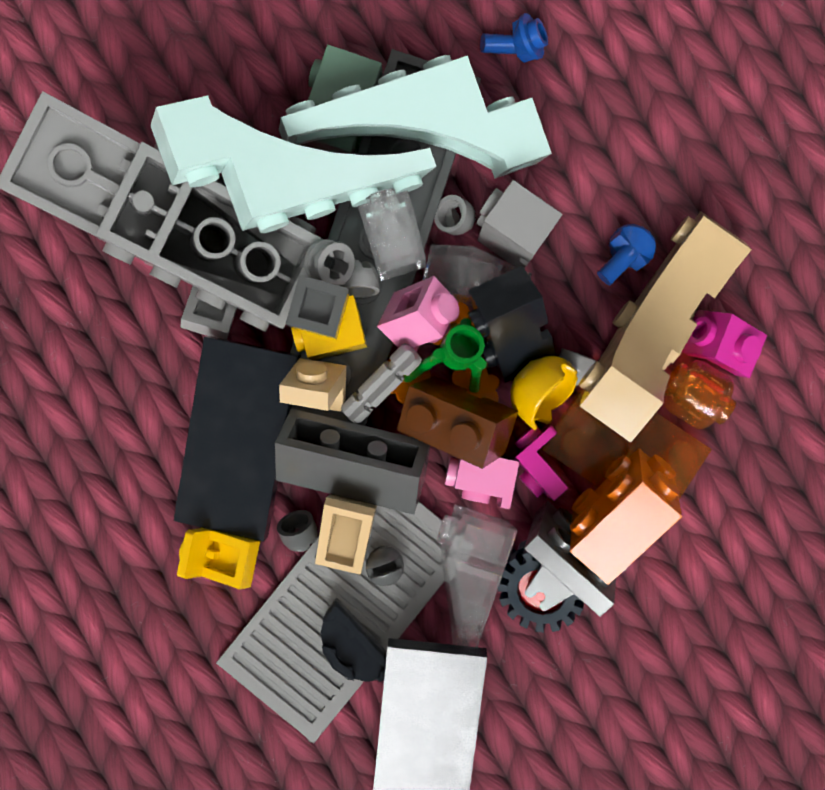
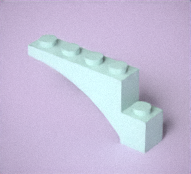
M450 55L434 58L423 65L424 70L407 75L405 70L391 72L378 80L379 85L365 90H361L360 85L345 87L332 95L333 100L316 106L313 100L297 103L286 109L287 115L281 117L279 125L282 140L296 145L346 136H387L415 140L448 149L491 169L494 178L535 165L552 154L533 98L516 103L514 97L511 96L490 104L486 109L468 55L455 60H451Z
M208 95L158 106L155 109L151 122V129L171 184L176 185L188 182L189 187H200L220 178L219 173H221L242 231L258 227L260 233L271 232L288 225V218L304 213L307 220L320 218L336 210L334 205L346 201H351L352 207L362 206L380 198L379 192L394 188L396 195L407 193L423 185L422 178L436 168L430 148L401 154L356 155L333 153L296 145L260 132L226 115L211 105Z

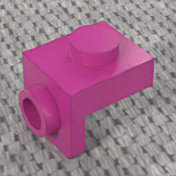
M698 310L693 318L697 322V326L682 352L688 356L707 359L735 376L750 378L760 357L767 335L734 314Z
M545 425L541 429L537 428L536 430L530 427L514 442L519 449L511 456L514 460L519 461L520 467L524 470L519 478L537 498L544 493L548 498L555 501L568 487L537 451L558 432L552 425Z

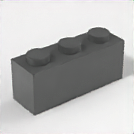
M291 408L275 441L276 480L415 515L426 479L430 445L413 437Z

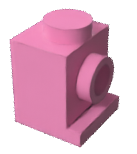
M432 276L394 292L377 327L398 348L406 343L417 352L420 345L428 342H438L448 333L451 322L455 321L459 316V302L435 276Z
M450 457L445 485L463 490L461 498L474 502L489 504L490 496L497 497L496 504L500 508L510 509L519 461L500 457L481 469L459 458Z

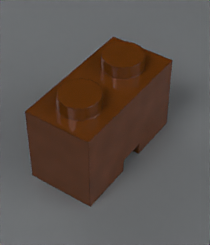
M433 376L409 386L397 431L483 469L505 454L518 411L486 397L478 398L467 393V389Z

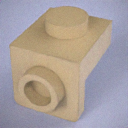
M299 358L279 385L280 403L326 411H341V406L346 400V365Z

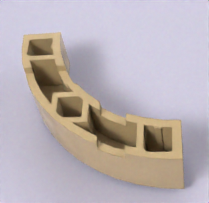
M701 211L695 219L687 216L673 233L671 240L676 245L653 275L636 302L633 303L629 300L619 311L612 322L618 327L616 333L599 362L596 361L589 368L579 383V386L585 390L580 407L629 442L633 441L664 403V394L670 377L664 370L678 358L696 328L697 322L692 320L695 316L694 311L707 293L713 298L718 295L728 279L752 250L746 242Z

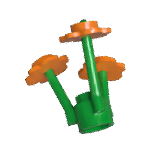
M458 303L459 316L455 321L451 322L448 333L438 342L432 343L437 346L440 345L439 348L421 361L419 366L409 376L403 375L405 378L403 382L391 392V394H396V398L400 403L404 404L409 386L430 378L429 369L441 362L450 369L456 370L452 374L451 380L453 384L467 389V393L478 398L486 397L496 402L499 401V396L496 392L499 387V379L493 374L488 375L487 363L481 357L485 347L484 338L476 328L471 326V320L467 316L469 308L465 303Z

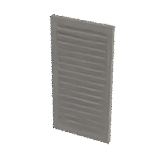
M418 502L415 515L377 506L361 575L315 564L318 537L216 662L217 665L303 734L309 742L315 743L364 682L356 679L354 681L346 679L331 667L323 654L321 638L323 618L335 598L337 597L387 651L388 638L398 639L473 546L470 540L463 538L420 502ZM382 546L396 549L401 554L404 562L401 578L389 586L375 584L370 580L366 572V562L370 553ZM395 561L373 568L375 575L395 569L397 566Z

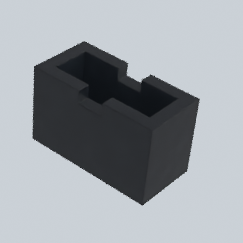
M523 266L468 290L474 310L468 312L467 316L471 320V326L476 328L484 338L485 347L481 357L486 361L488 369L496 366L505 383L513 380L530 361L547 356H556L552 336L548 329L542 332L540 330L541 326L548 324L543 297Z

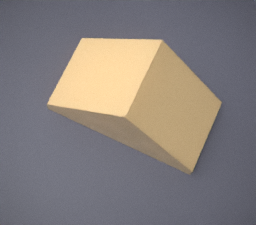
M333 494L327 496L323 509L315 564L361 575L377 505Z

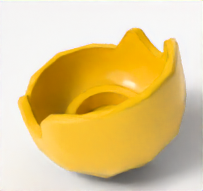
M547 356L530 361L514 378L510 389L512 407L518 411L521 419L533 430L538 428L535 421L549 424L552 420L551 410L562 405L573 393L578 380L577 370L569 361L558 356Z

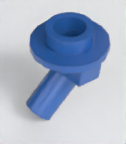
M528 13L520 15L519 19L512 23L513 35L483 33L481 36V53L516 54L523 63L543 58L544 47L548 45V36L543 23L539 18L533 20Z
M627 224L617 228L611 236L609 243L610 253L613 257L597 272L598 277L610 286L628 267L638 271L653 259L656 251V242L651 232L643 226L636 224Z

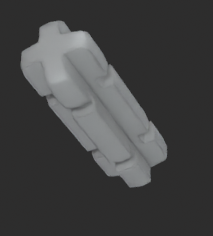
M406 343L402 344L389 357L391 361L386 360L358 388V392H354L342 404V412L353 423H361L373 411L372 406L377 407L405 379L403 375L409 376L419 366L422 359L411 346Z

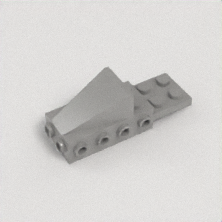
M43 91L0 174L1 190L106 242L102 250L103 252L131 265L134 257L153 267L149 275L176 288L182 280L199 289L195 296L196 298L220 310L223 309L225 303L231 304L243 310L240 320L265 332L269 324L278 328H284L299 275L309 277L304 265L305 255L308 248L315 241L322 239L314 234L316 231L314 226L295 216L289 218L288 225L271 232L260 233L258 227L242 231L222 176L218 180L200 187H189L188 182L172 185L157 143L154 148L144 142L140 144Z

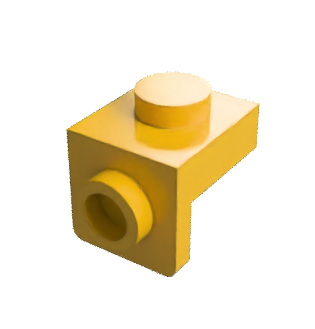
M206 528L187 530L184 541L179 549L180 561L177 576L184 579L202 576L240 590L250 588L260 541Z

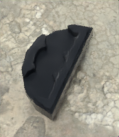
M336 597L323 618L321 628L323 654L331 667L348 680L354 681L356 679L364 682L384 681L387 651Z

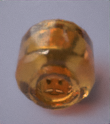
M694 360L687 365L680 362L670 373L664 394L665 408L698 430L705 429L714 422L721 425L730 417L737 404L732 399L734 382L731 378L702 360Z

